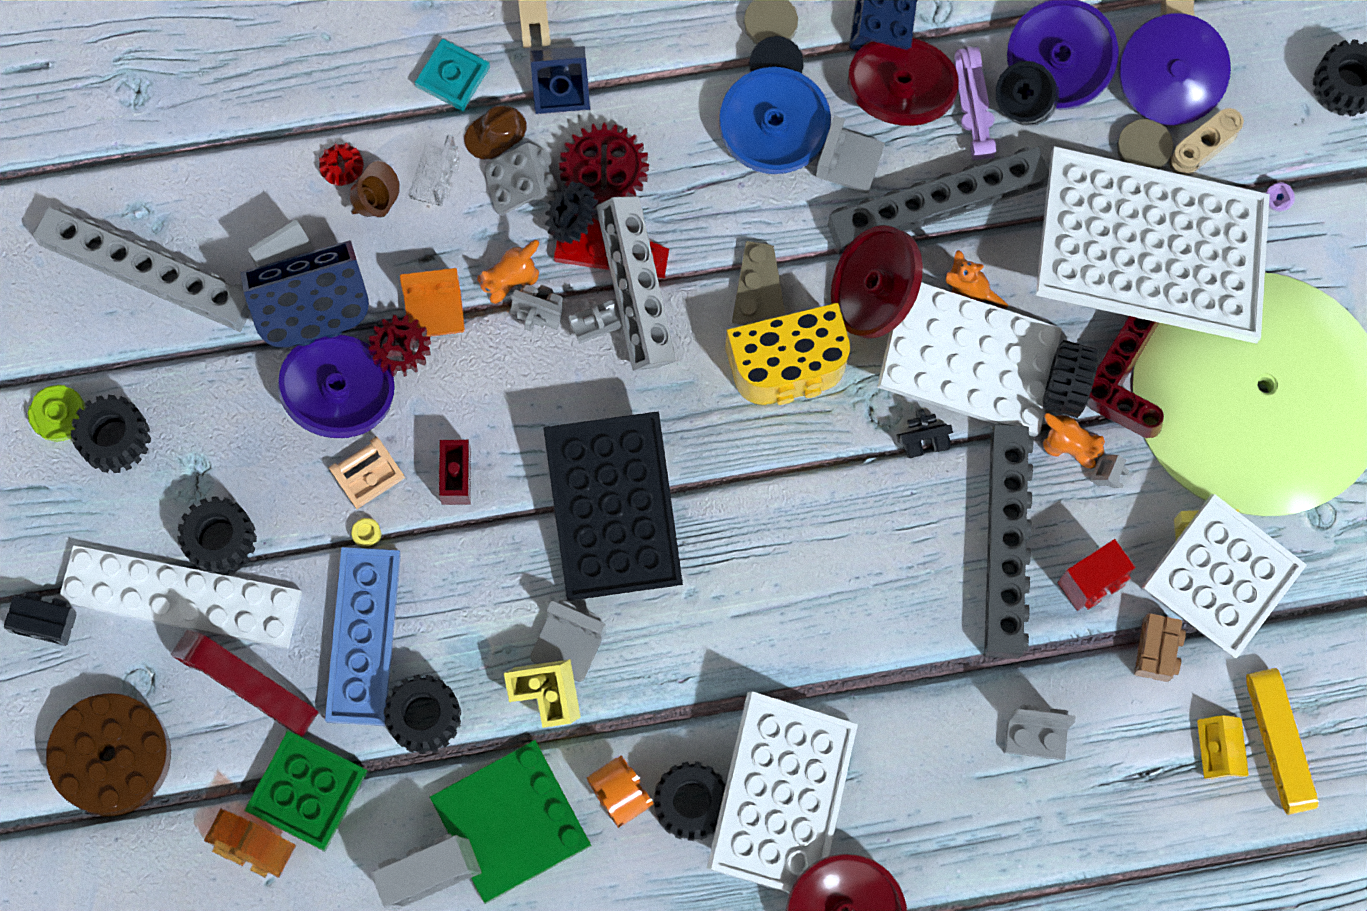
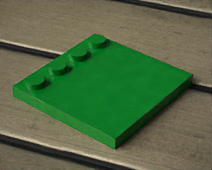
M536 740L430 796L448 834L469 839L481 870V874L471 877L484 904L491 902L592 846Z

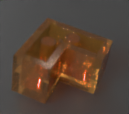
M222 808L219 810L204 839L205 842L214 846L211 852L242 867L247 862L252 865L250 871L266 878L268 873L280 878L296 847V844L262 826Z

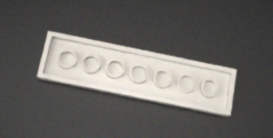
M73 545L59 599L69 602L70 606L289 649L302 591Z

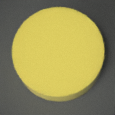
M370 518L358 520L351 530L354 542L359 547L365 549L376 546L382 535L378 523Z

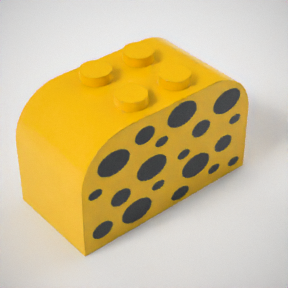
M834 303L727 329L725 350L736 388L742 397L749 402L759 405L776 402L778 405H784L794 401L796 397L805 395V398H813L820 395L821 391L834 387L844 375L850 352V342L839 304Z

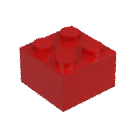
M1113 539L1067 569L1057 583L1077 611L1083 607L1090 610L1108 595V591L1113 595L1125 587L1126 583L1132 579L1130 574L1136 567L1116 539Z

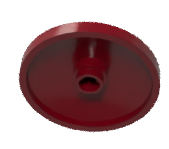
M912 38V44L908 50L874 41L863 46L854 55L850 63L847 80L850 94L861 109L878 120L901 126L927 124L945 115L953 106L959 87L957 70L947 55L935 46Z
M880 225L862 232L845 249L834 271L831 284V304H839L847 332L862 338H877L891 332L906 318L917 299L922 282V257L915 240L908 233L898 228Z
M837 854L820 859L802 872L790 891L786 911H907V905L900 885L885 867L863 856Z

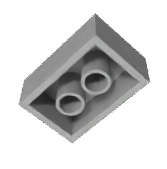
M446 834L434 840L435 845L424 848L423 846H418L407 851V857L396 861L395 858H391L379 863V869L371 872L383 907L400 909L481 874L469 839L458 837V835Z

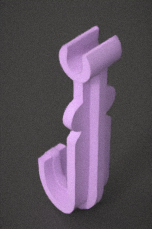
M971 46L958 49L954 57V66L959 78L958 94L961 110L965 113L961 124L964 129L971 130L973 141L970 143L972 160L994 158L996 144L993 138L990 139L988 128L993 125L995 117L991 112L987 111L989 100L981 68L979 47Z

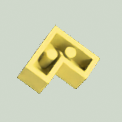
M570 659L514 667L504 673L509 702L537 698L542 728L571 724L581 717Z

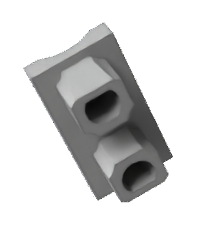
M525 284L520 291L514 290L510 313L517 315L518 319L526 321L524 329L527 331H531L534 325L543 328L548 326L557 330L561 322L563 298L552 293L548 295L546 300L538 298L536 287Z
M616 298L597 306L596 304L592 305L589 309L568 317L579 344L623 327Z

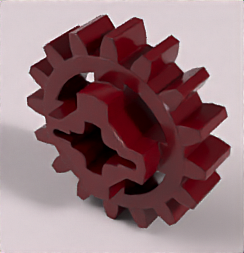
M393 315V322L389 323L386 319H383L382 328L377 326L373 328L376 336H369V342L372 345L369 347L370 355H374L372 357L374 365L381 363L380 368L383 373L389 368L391 369L392 376L395 377L397 371H402L405 377L407 376L408 369H412L415 373L418 372V363L426 365V358L424 356H430L431 354L430 347H428L431 345L430 336H426L427 328H419V320L415 319L410 323L408 315H405L402 321H398L397 316ZM387 337V342L384 343L383 348H381V344L384 338ZM395 341L401 346H405V351L399 345H395ZM419 343L418 350H417V352L413 355V353H412V352H413V349L416 348V347H417V344Z

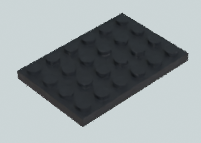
M659 411L543 427L567 601L683 585Z

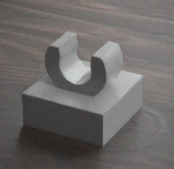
M1102 455L1099 457L1090 481L1097 486L1123 488V484L1118 479L1120 475L1129 474V470L1124 467L1127 460L1120 455Z

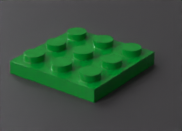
M287 730L244 811L326 852L368 771Z

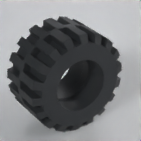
M1353 39L1349 44L1347 40L1341 41L1339 45H1333L1315 69L1312 85L1316 86L1314 89L1315 96L1320 95L1321 97L1319 99L1321 105L1326 103L1329 106L1327 110L1330 112L1337 110L1338 115L1344 116L1347 112L1350 117L1356 116L1358 112L1360 114L1367 112V42L1364 41L1363 44H1359V40ZM1339 70H1349L1356 73L1361 78L1363 86L1347 84L1341 78Z
M1063 340L1058 345L1042 400L1044 409L1078 418L1083 413L1098 367V349Z
M108 394L107 399H104L102 395L97 396L96 402L92 403L89 400L85 403L87 406L85 410L79 408L76 412L79 419H73L72 426L75 428V430H71V437L74 439L73 444L79 454L93 468H99L105 473H108L109 469L113 473H120V468L122 467L127 471L132 468L130 465L132 462L135 461L138 464L142 461L139 457L141 453L146 455L148 451L145 444L151 441V437L148 434L150 432L149 425L138 408L132 402L129 403L126 398L120 396L117 399L115 395ZM111 422L125 423V434L118 443L107 447L97 445L98 433L106 424Z
M218 496L212 497L210 502L206 498L199 500L201 505L198 507L192 504L189 507L192 512L189 515L184 513L181 517L184 524L178 525V531L181 535L177 537L184 555L199 570L208 571L209 573L217 574V572H221L222 575H228L229 569L233 568L235 572L241 569L239 564L242 561L247 564L250 560L248 554H253L255 551L253 542H257L254 524L247 513L238 503L235 502L234 504L231 499L225 497L223 501ZM216 523L230 524L233 527V534L227 545L217 550H209L202 546L203 535L210 526Z
M414 675L412 680L403 679L401 681L403 684L399 687L395 685L392 689L393 694L387 696L385 701L387 707L384 708L385 724L395 741L401 747H405L407 751L412 753L418 751L419 754H426V751L434 753L439 751V747L444 746L445 748L448 746V741L456 737L457 727L461 725V708L453 690L445 685L444 681L439 678L436 680L430 675H426L425 678H421L420 675ZM421 699L435 701L440 708V716L436 724L426 730L412 729L406 722L408 708L414 702Z
M687 761L682 762L680 766H672L670 771L665 772L661 776V780L655 788L654 810L660 825H663L666 832L675 835V838H685L688 841H694V839L698 838L702 840L707 838L709 834L715 833L726 783L724 784L723 777L719 772L715 773L711 766H703L701 762L695 761V764H689ZM685 785H697L703 788L709 797L707 811L697 818H686L680 815L673 803L674 795L679 788Z

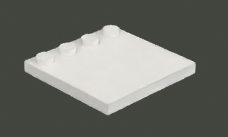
M1211 494L1141 588L1233 658L1237 659L1307 565L1217 495Z

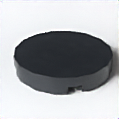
M781 36L767 37L758 42L752 50L749 60L750 72L768 67H781L802 74L804 67L803 54L798 45L789 38Z

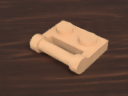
M377 436L370 440L369 445L338 465L334 463L328 467L356 510L405 479L404 474ZM378 453L380 458L348 479L344 476L345 473L374 454Z

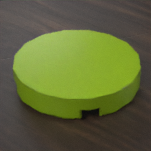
M64 385L47 386L36 393L31 406L29 405V423L36 434L45 440L53 442L69 440L72 438L71 430H75L72 426L73 419H79L76 413L79 408L82 410L86 409L85 402L77 391Z

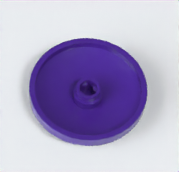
M1049 0L1035 6L1018 21L1011 33L1007 47L1008 67L1018 62L1032 61L1043 65L1052 73L1059 87V103L1056 110H1069L1084 106L1102 94L1113 79L1119 56L1116 34L1108 19L1098 9L1080 0ZM1031 90L1024 92L1026 98H1028V95L1033 96L1034 94Z
M1182 13L1161 15L1142 24L1127 40L1119 60V82L1128 103L1144 118L1163 125L1188 124L1207 115L1223 98L1231 74L1230 55L1221 35L1206 21L1193 15Z
M338 335L331 338L321 337L315 339L309 345H297L286 356L279 373V398L290 418L305 430L328 438L355 437L375 428L389 412L395 390L391 369L388 368L383 373L380 368L381 363L374 365L372 359L374 355H370L369 352L371 345L362 340L346 335Z

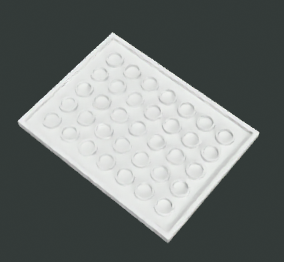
M1054 147L1050 158L1035 296L1257 344L1261 339L1270 194Z

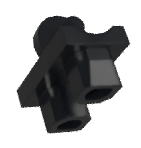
M922 408L916 409V418L907 420L908 428L918 426L919 429L896 434L897 441L903 444L908 458L924 455L921 440L929 438L931 439L933 452L949 450V434L953 433L952 425L944 423L928 427V424L937 422L936 415L926 416Z

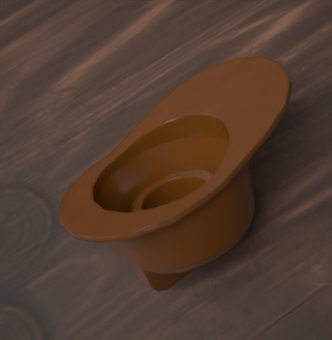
M497 105L491 107L467 128L464 136L465 146L468 152L476 158L482 160L493 159L524 138L527 131L526 120L522 113L510 106Z
M375 161L366 167L349 192L350 202L353 206L351 213L353 215L360 214L364 217L375 216L381 218L388 214L400 192L398 176L391 166L382 161Z

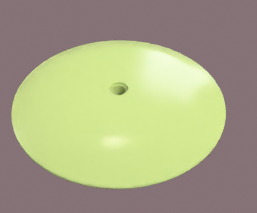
M1265 273L1261 339L1257 344L1159 323L1134 365L1133 393L1159 406L1164 413L1162 429L1158 436L1145 438L1150 450L1163 468L1178 483L1205 501L1211 494H1215L1233 509H1239V513L1256 516L1296 514L1315 508L1338 496L1351 486L1367 468V333L1349 311L1335 299L1305 282L1279 274ZM1257 384L1265 385L1269 393L1261 392ZM1151 417L1143 419L1144 423L1148 425H1154L1157 423V421Z

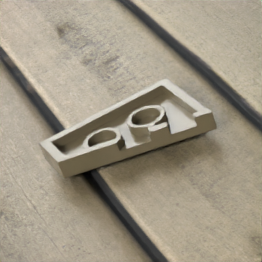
M746 241L732 323L748 325L785 316L774 245Z

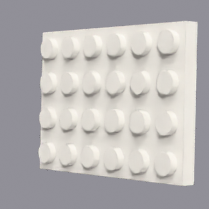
M921 283L912 309L906 318L889 333L877 387L996 425L1029 427V435L1038 436L1040 435L1045 411L1042 400L1052 361L1059 345L1062 328Z
M747 692L707 870L790 893L794 883L803 871L820 859L828 857L858 724L756 692Z

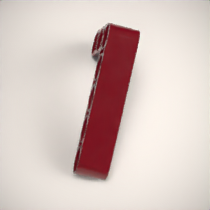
M1129 316L1097 368L1087 406L1098 414L1142 437L1154 438L1158 436L1162 429L1164 420L1162 409L1121 386L1140 357L1159 322ZM1136 323H1144L1147 325V328L1138 329L1134 325ZM1128 345L1131 346L1134 350L1131 352H1124L1120 349V347ZM1109 368H1115L1119 370L1120 373L1117 375H1110L1106 372V370ZM1095 391H1101L1105 393L1106 396L1103 398H1096L1092 395V393ZM1126 404L1131 407V410L1124 412L1119 410L1118 406ZM1151 417L1154 418L1157 421V423L1154 425H1148L1144 423L1143 419Z
M187 630L170 654L191 669L203 672L300 737L305 735L319 713L315 708L199 632Z

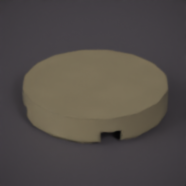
M789 0L752 1L745 11L744 25L746 34L756 44L772 36H781L792 40L797 32L798 25L796 8Z
M1139 119L1127 124L1120 133L1117 142L1118 156L1121 161L1158 170L1169 161L1174 147L1172 136L1167 128L1159 122L1150 119Z

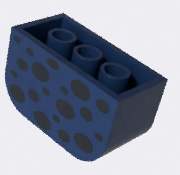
M351 240L240 272L243 292L256 331L266 343L272 346H305L321 337H336L343 331L357 326L364 319L368 311L369 299Z

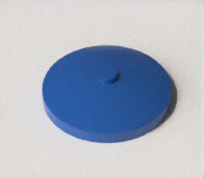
M762 68L742 76L726 93L720 109V132L729 152L746 167L766 174H785L805 167L820 154L830 130L831 113L825 95L807 76L787 68Z

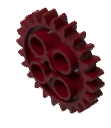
M603 123L601 130H597L595 124H592V132L588 133L584 128H581V137L573 134V144L565 143V150L567 152L560 153V158L564 162L559 163V170L563 171L560 174V180L566 181L565 185L569 186L570 182H575L590 187L589 190L595 192L593 198L598 200L597 204H601L613 197H637L635 190L643 192L644 185L641 182L648 181V174L645 173L649 171V163H646L648 153H641L644 150V144H636V134L628 138L627 128L619 133L617 124H614L611 130H607L606 123ZM602 145L607 146L606 189L601 188ZM587 151H595L597 153L594 157H586L584 155ZM615 151H622L623 153H625L624 156L619 158L614 157L611 154ZM589 176L597 179L594 183L590 184L583 181L584 178ZM614 177L624 178V182L619 184L613 183L611 180Z

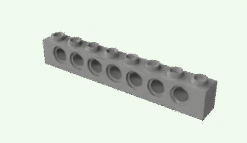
M48 207L32 235L39 246L238 332H241L250 315L242 285L235 284V286L227 284L221 276L214 273L204 274L200 272L197 266L189 262H185L184 265L174 261L175 258L166 252L160 251L159 254L149 250V246L140 241L134 240L133 243L127 241L119 232L111 229L108 232L99 228L98 224L89 219H84L83 221L76 219L74 214L66 209L59 208V210ZM76 231L73 237L65 238L68 232ZM101 242L98 248L90 249L92 243ZM126 252V256L123 259L114 260L117 254ZM152 263L148 270L140 271V267L143 264ZM177 274L175 280L165 282L168 275ZM203 285L199 292H190L193 286ZM223 295L228 296V299L224 303H215L218 297Z

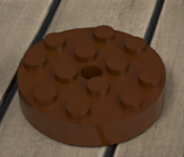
M115 693L90 696L70 707L53 727L46 749L48 774L58 793L79 809L101 816L125 814L148 802L164 783L171 762L169 735L159 717L142 702L132 697ZM107 747L115 748L113 759L107 762L103 761L104 753L108 750Z

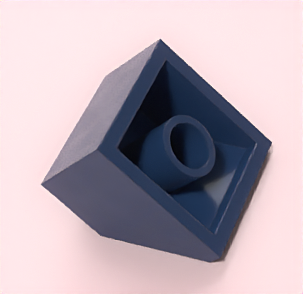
M585 46L531 50L530 63L535 114L590 110Z

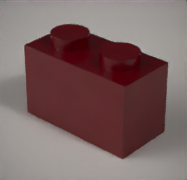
M469 439L440 440L439 498L442 505H471V446Z

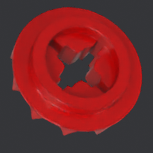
M347 142L339 145L334 143L332 147L325 149L322 157L319 158L321 175L327 182L337 186H345L355 182L362 174L364 168L362 155L357 148L350 146ZM338 156L344 161H349L345 163L344 173H342L338 165L333 166L337 164Z

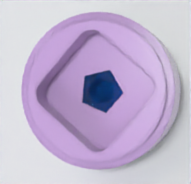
M1275 183L1266 191V194H1270L1269 207L1274 211H1286L1291 208L1295 201L1294 191L1286 183Z

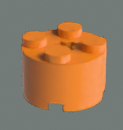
M622 755L586 777L598 800L605 807L608 815L618 828L654 805L648 793L639 784L641 781L629 767Z

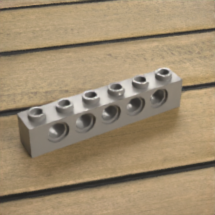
M613 197L597 205L596 209L598 211L597 214L632 370L660 368L675 362L676 357L639 197Z

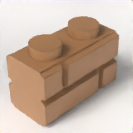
M1151 613L1143 618L1134 671L1135 676L1169 682L1174 678V675L1179 674L1181 658L1177 657L1178 646L1183 647L1186 637V630L1181 629L1182 620Z

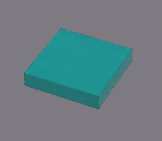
M442 38L416 79L415 87L464 111L490 69V62Z

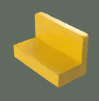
M1226 715L1198 719L1204 779L1248 776L1242 719Z

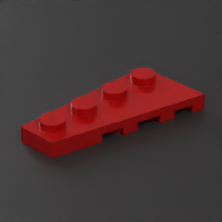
M592 218L594 225L587 226L588 234L581 233L580 241L573 239L572 244L557 240L554 262L610 270L599 220ZM649 241L657 278L665 279L669 248Z

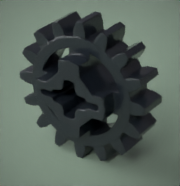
M570 182L569 186L562 185L561 193L557 191L554 193L556 199L549 201L550 210L545 212V215L549 216L545 225L550 227L548 234L552 235L554 239L572 244L573 239L580 241L581 233L588 234L587 226L594 225L592 217L598 212L593 209L598 200L593 198L595 192L589 190L590 187L581 183Z

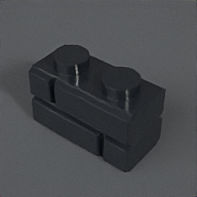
M24 592L23 596L13 595L9 612L5 619L4 629L13 634L64 646L68 645L71 629L77 616V612L69 607V602L53 598L52 603L41 601L42 596L31 592Z

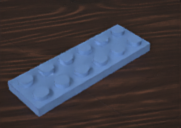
M341 548L325 714L326 723L386 726L384 708L387 707L385 701L389 694L401 552L399 550Z

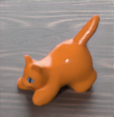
M533 240L524 248L513 247L509 249L499 263L478 275L477 281L480 283L481 289L484 292L491 293V303L501 302L515 285L521 284L524 286L528 284L532 286L539 278V271L535 268L531 256L539 246L538 240Z
M960 250L956 251L953 267L946 275V283L953 287L951 292L980 302L988 301L996 307L1006 309L1008 304L990 289L989 281L985 274L980 271L984 265L967 261Z
M1045 413V421L1051 427L1048 437L1043 441V448L1047 454L1059 457L1062 453H1069L1084 468H1094L1096 465L1094 458L1101 457L1105 452L1103 446L1105 444L1104 437L1092 434L1081 428L1072 417L1067 415L1054 416L1050 413Z

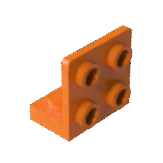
M457 268L400 274L405 311L410 323L415 319L419 320V328L426 327V336L430 337L465 332Z

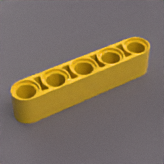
M1271 668L1247 674L1246 685L1284 812L1286 815L1317 809V793L1280 671L1277 668Z

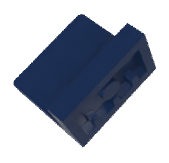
M855 0L849 48L860 50L866 42L874 41L908 50L912 44L917 0Z

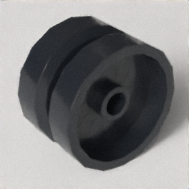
M1032 61L1018 62L1009 66L1000 75L995 87L996 101L1000 110L1012 122L1022 126H1036L1047 121L1055 113L1059 103V87L1052 73L1043 65ZM1031 90L1034 93L1033 96L1028 95V99L1025 100L1023 97L1024 92Z

